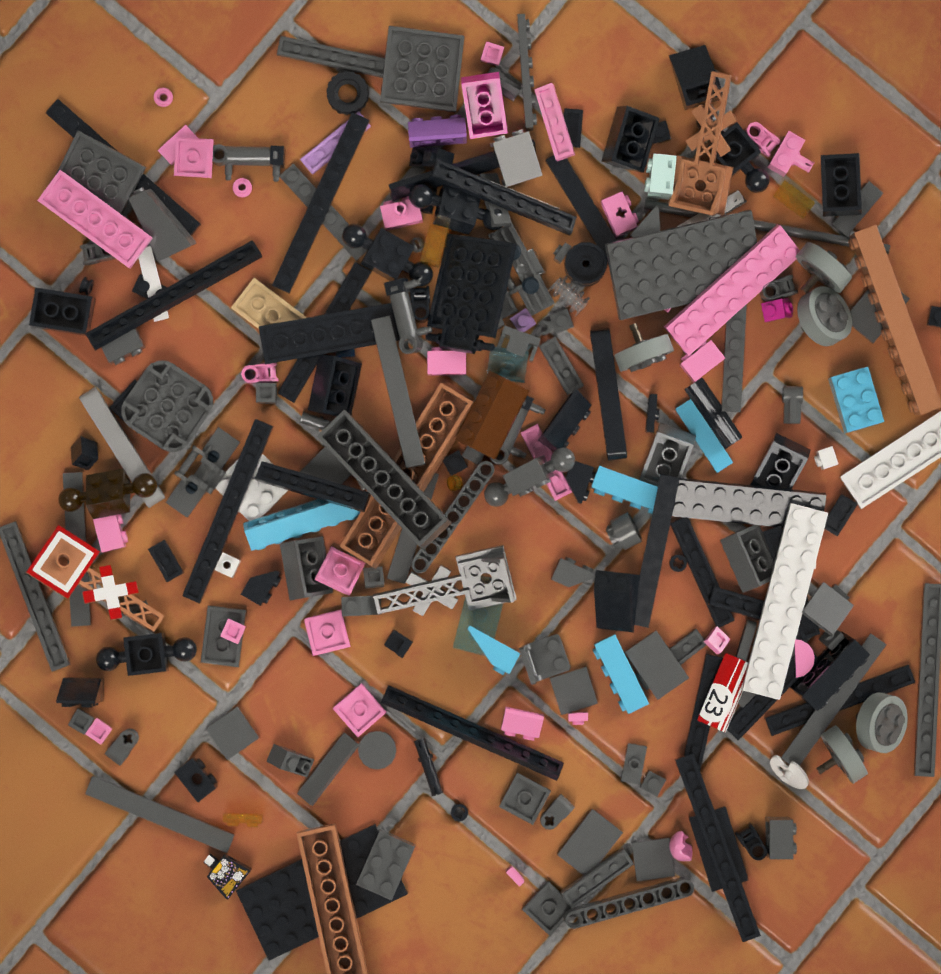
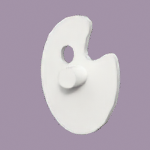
M774 755L771 758V768L783 782L797 789H805L808 786L809 779L807 774L797 763L791 761L790 765H786L778 755Z

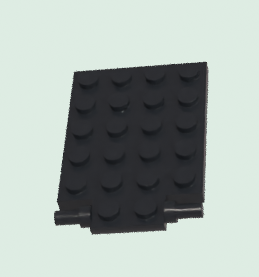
M448 233L427 326L441 329L442 333H428L425 336L426 340L436 342L441 349L475 354L476 351L494 350V344L479 340V336L496 339L517 244Z

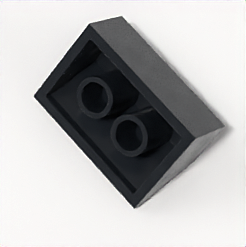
M630 106L617 107L601 162L618 168L644 173L660 118Z
M319 355L308 411L337 417L343 410H346L352 415L362 363L337 356Z
M577 389L568 396L538 439L540 443L553 452L558 448H566L569 442L567 440L570 435L575 436L580 429V426H578L580 421H585L591 413L589 410L591 404Z

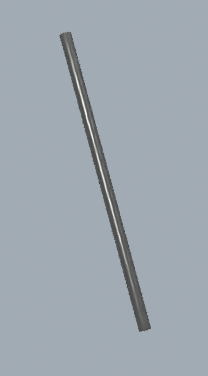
M646 200L644 209L653 210L657 206L659 212L690 218L699 214V212L671 207L667 203ZM754 220L755 230L769 232L777 225L775 223ZM781 225L788 236L849 247L848 240H850V237ZM884 244L886 253L889 254L890 245Z

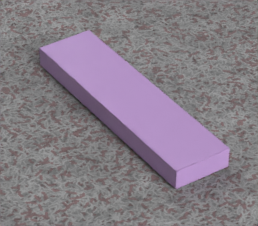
M348 121L300 159L312 175L330 161ZM368 124L366 131L371 128L370 124Z

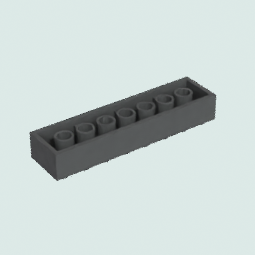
M343 410L317 435V438L422 549H425L452 523L346 410Z

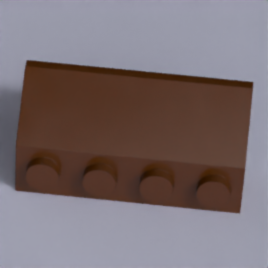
M489 371L455 440L495 460L529 390Z

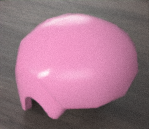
M678 831L671 837L669 849L674 859L678 861H691L692 846L685 842V839L689 836L684 834L683 831Z

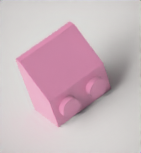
M505 707L501 730L504 731L505 735L515 737L517 733L523 735V739L534 741V738H539L544 715Z

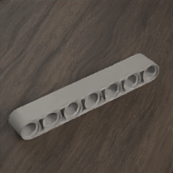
M94 387L79 396L82 404L131 482L139 474L148 473L152 475L99 390ZM157 484L155 493L150 497L142 499L150 508L165 499V495Z

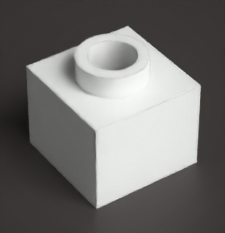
M833 446L817 451V456H814L817 467H821V470L838 465Z
M222 553L215 570L233 578L241 560ZM227 561L231 564L229 569L224 568V563Z

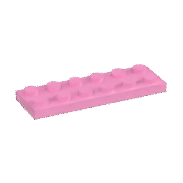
M59 170L37 200L129 269H131L153 239L61 170Z

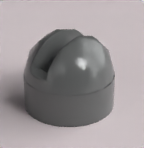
M415 237L410 241V244L415 247L413 252L420 253L424 250L425 242L422 238ZM415 240H418L419 245L421 247L420 249H417V246L414 242Z

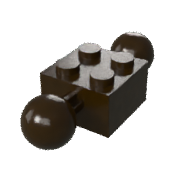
M123 468L86 475L85 492H80L76 488H66L59 494L58 502L60 507L67 512L77 511L86 502V507L93 519L129 513L130 494L135 493L142 498L150 497L157 489V482L152 475L142 473L137 475L133 482L130 483Z

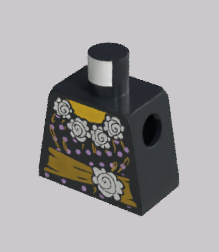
M210 853L203 862L212 869L207 878L227 900L252 870L249 866L227 854H224L218 860Z

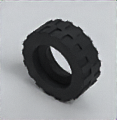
M352 71L337 73L335 77L331 78L332 80L328 83L326 92L328 102L334 111L336 110L339 114L349 115L352 112H360L362 108H365L369 99V90L364 78ZM345 84H351L357 90V97L349 103L343 102L338 96L340 87Z

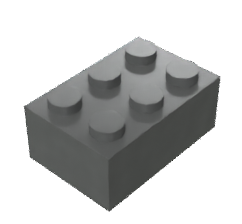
M380 829L356 885L392 900L416 844Z

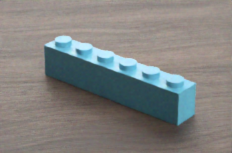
M316 499L245 522L243 525L251 551L255 549L262 550L268 545L280 544L289 538H299L305 533L317 532L323 527L336 526L345 520H354L361 512Z

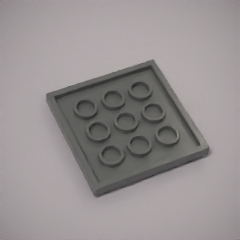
M389 26L380 103L456 112L464 36Z
M77 131L57 173L59 170L63 171L122 215L129 202L128 198L132 196L146 167L89 135Z

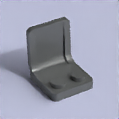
M558 634L534 641L519 648L531 685L536 684L540 680L569 671L571 668Z

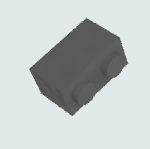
M135 328L101 348L111 365H119L126 361V357L130 355L135 357L143 353L142 349L146 347Z

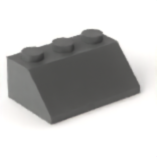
M760 525L750 526L720 540L742 593L770 582L774 563Z
M323 536L280 544L290 601L333 593L331 587L315 580L326 558Z

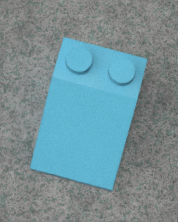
M468 625L466 629L490 664L494 665L493 670L502 675L505 672L510 674L520 653Z

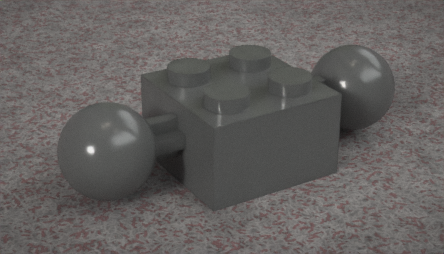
M562 447L552 453L551 460L549 461L546 460L544 455L535 458L503 475L506 481L505 484L499 482L489 484L484 491V498L489 505L499 507L506 503L511 493L513 496L519 494L522 497L534 491L533 486L539 488L551 482L550 478L555 476L553 471L567 472L571 470L575 465V455L570 449Z

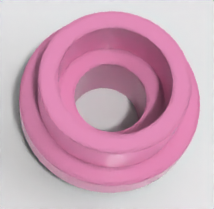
M159 88L154 93V101L160 107H167L173 101V94L167 88ZM161 95H167L165 101L160 100Z
M240 178L234 182L233 191L238 197H247L252 191V185L249 180ZM241 184H244L246 186L245 190L243 191L239 190V186Z

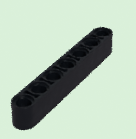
M610 329L590 330L608 461L626 459L627 449Z

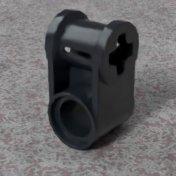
M426 286V288H411L410 299L415 321L417 323H425L429 318V286ZM417 310H425L426 315L423 318H418L415 315Z
M748 823V826L740 832L736 831L734 833L753 859L762 860L766 857L767 849L751 823ZM754 847H762L763 852L760 856L753 855Z

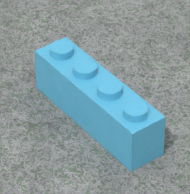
M598 466L591 485L595 494L604 496L606 493L611 495L614 501L622 503L625 500L630 502L629 506L639 510L641 507L648 509V513H653L657 486L602 466Z
M613 634L595 643V648L592 649L597 660L601 659L603 663L601 669L605 677H610L612 683L609 685L613 693H618L621 699L618 701L621 710L627 711L630 714L648 705L649 702L616 635Z

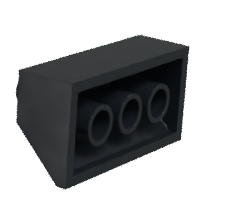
M844 632L841 633L845 638L833 651L826 648L818 656L810 672L799 677L790 687L816 711L827 705L830 697L840 691L843 683L850 680L857 668L863 666L870 656L854 638Z

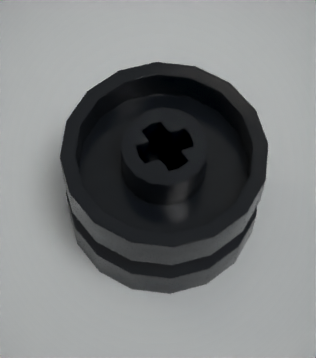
M581 242L568 251L564 262L565 273L568 279L575 285L580 287L593 286L604 276L607 268L606 255L598 245L591 242ZM585 261V263L589 262L590 264L588 267H584L582 262Z

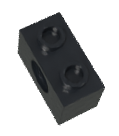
M193 757L174 773L194 799L200 802L218 787L216 785L218 781L211 773L208 775L204 770L206 766L200 758L196 759ZM195 773L200 774L203 778L200 784L193 781Z

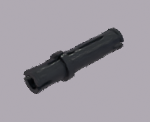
M425 737L413 741L419 755L418 761L422 764L431 795L436 796V794L443 793L432 761L433 755L429 752Z

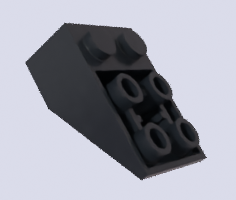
M706 45L669 55L684 110L698 107L701 104L705 105L711 72H716ZM716 77L715 85L720 90V82L718 77ZM718 96L712 98L711 103L719 101L720 99L718 98Z
M63 678L56 703H62L61 707H73L81 704V707L99 705L100 702L104 701V678Z

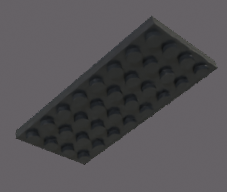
M376 824L340 840L356 919L408 895L402 879L392 900L356 885L379 833ZM302 859L236 890L269 961L319 937Z

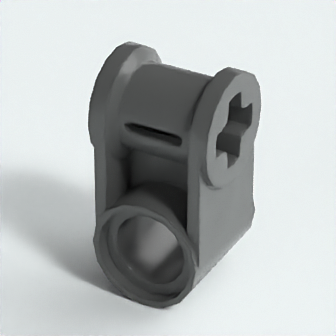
M96 243L80 246L84 256L83 265H93L115 259L112 255H105L104 249Z
M793 275L769 282L766 287H770L774 291V295L771 297L766 295V287L763 286L762 291L759 292L761 299L768 302L798 294V290L795 289L792 280L794 278Z
M134 729L123 731L116 741L111 744L105 755L121 766L138 743V732ZM131 734L132 741L127 742V735Z
M560 794L540 818L541 825L548 830L554 829L572 812L575 806ZM546 816H548L549 818L553 816V825L548 824L546 826V820L544 818Z

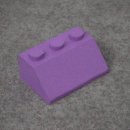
M452 115L450 119H442V117L437 116L423 121V118H414L412 122H408L410 148L467 144L465 117L461 118V115Z

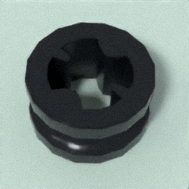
M84 277L79 293L85 292L89 296L94 286V280H88L87 277Z
M682 555L673 556L669 562L670 568L675 572L685 570L687 567L686 558ZM676 558L683 560L684 564H681L683 567L680 569L677 566H673L674 559Z
M456 804L453 806L451 816L455 821L460 822L467 818L468 810L464 805ZM457 807L465 810L462 818L454 816Z

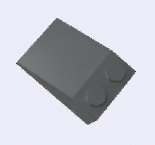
M660 423L639 480L658 487L660 474L681 478L693 449L696 435Z

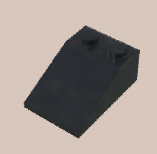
M776 433L750 485L792 489L809 458L811 449Z
M596 570L594 599L597 628L634 633L640 575Z

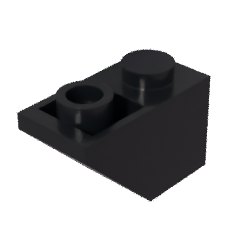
M412 147L409 166L432 171L437 159L450 165L453 164L454 153L440 148Z
M575 461V465L567 472L565 479L576 502L582 504V501H587L590 491L586 489L589 482L593 483L596 472H593L594 467Z
M273 571L251 577L240 595L260 606L263 603L267 604L272 596L270 593L273 586L277 587L282 579L279 576L281 572Z

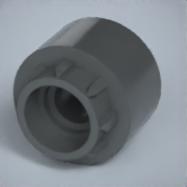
M628 512L611 520V524L606 527V532L615 549L623 548L626 550L643 541L634 520Z

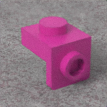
M778 299L761 303L765 322L793 317V305L789 299Z

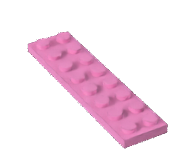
M777 224L669 321L664 328L685 354L691 355L761 292L763 286L772 282L797 259L796 255L800 250L781 225Z

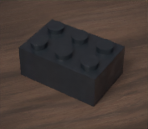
M859 153L821 155L823 217L861 215Z
M35 287L29 326L86 336L85 333L91 329L96 299L92 296Z

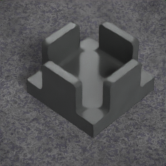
M504 325L496 350L500 351L504 338H508L507 355L523 360L527 348L532 347L533 350L529 362H533L541 338Z

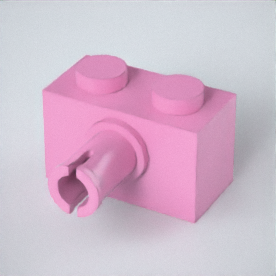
M788 131L767 168L784 177L791 165H796L809 173L815 162L800 155L799 151L805 140Z
M409 196L402 198V201L396 203L392 200L383 203V206H380L386 231L423 223L420 208H416L411 204Z

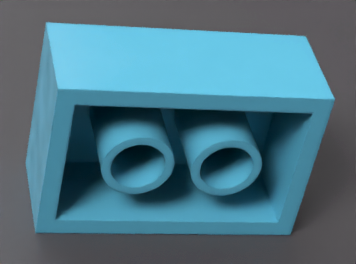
M868 367L828 379L844 434L884 422Z

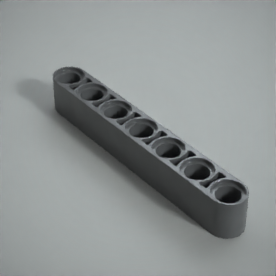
M483 461L477 466L446 511V517L450 512H456L459 519L446 528L448 534L445 538L437 537L431 542L436 545V552L428 554L426 548H421L418 551L411 565L415 572L423 573L430 567L494 474V466L491 462ZM483 465L491 467L489 475L481 473L480 468ZM473 480L478 481L481 485L477 491H472L469 487L470 482ZM462 496H466L470 500L469 505L466 507H462L458 503L459 498ZM423 559L426 566L423 570L415 568L416 560Z
M686 877L665 881L572 909L570 908L564 913V921L572 929L580 928L689 897L694 892V885ZM687 882L689 884L688 889L683 892L680 891V885ZM670 888V894L663 897L661 895L662 890ZM651 893V900L644 902V894ZM628 898H632L633 905L630 907H625V900ZM610 903L614 904L615 909L612 912H606V906ZM596 909L594 917H587L588 910ZM572 914L578 915V919L574 923L568 922V918Z

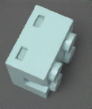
M654 153L653 157L648 159L646 173H649V178H646L644 192H648V198L667 200L671 198L677 156Z

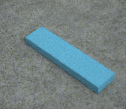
M691 399L675 409L689 432L696 435V443L716 473L733 463Z

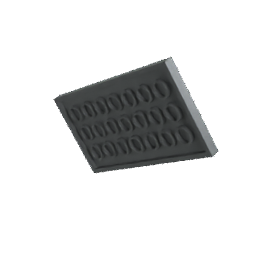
M742 211L605 244L619 320L691 303L757 243L752 211Z

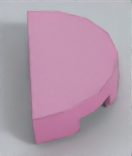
M796 639L794 644L795 675L798 678L810 672L814 665L815 657L809 644Z

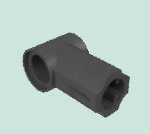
M490 67L487 73L499 72L502 95L514 102L522 87L506 78L502 72Z
M783 386V424H800L801 404L803 402L802 386Z

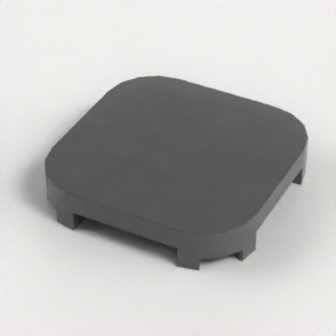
M156 361L146 368L123 402L121 415L124 422L130 428L161 449L168 452H177L189 444L210 413L213 406V396L204 384L173 363Z

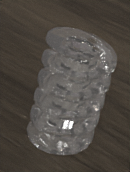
M566 275L562 278L560 277L548 291L555 290L553 296L560 295L559 302L566 300L564 307L566 308L571 305L569 311L571 313L577 311L576 317L587 306L590 297L588 296L583 299L585 292L577 293L578 286L571 288L573 281L566 283L568 278Z

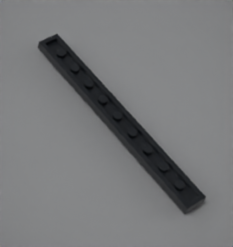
M59 99L46 111V114L73 138L77 131H81L116 150ZM143 174L135 190L142 187L144 190L152 189L192 236L201 224L146 175Z
M352 112L272 284L273 287L288 294L291 293L370 120Z
M252 240L90 330L85 335L96 351L262 258V254Z
M258 419L254 420L183 592V597L199 604L202 602L274 426Z
M388 685L381 700L382 704L553 780H558L564 765L563 762Z
M691 753L675 759L676 765L742 942H746L761 936L694 754Z

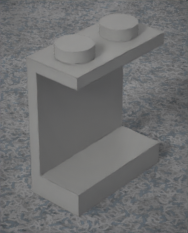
M523 129L512 132V137L505 138V135L494 138L495 142L490 143V146L494 147L504 179L501 181L505 187L543 176L529 131L524 133Z

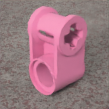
M758 122L749 124L745 129L746 134L766 157H769L771 155L770 152L775 146L781 143L778 137ZM756 128L758 136H752L749 129Z
M277 362L248 365L243 368L241 373L243 380L248 384L279 382V378L276 376ZM246 371H255V378L251 380L246 379Z

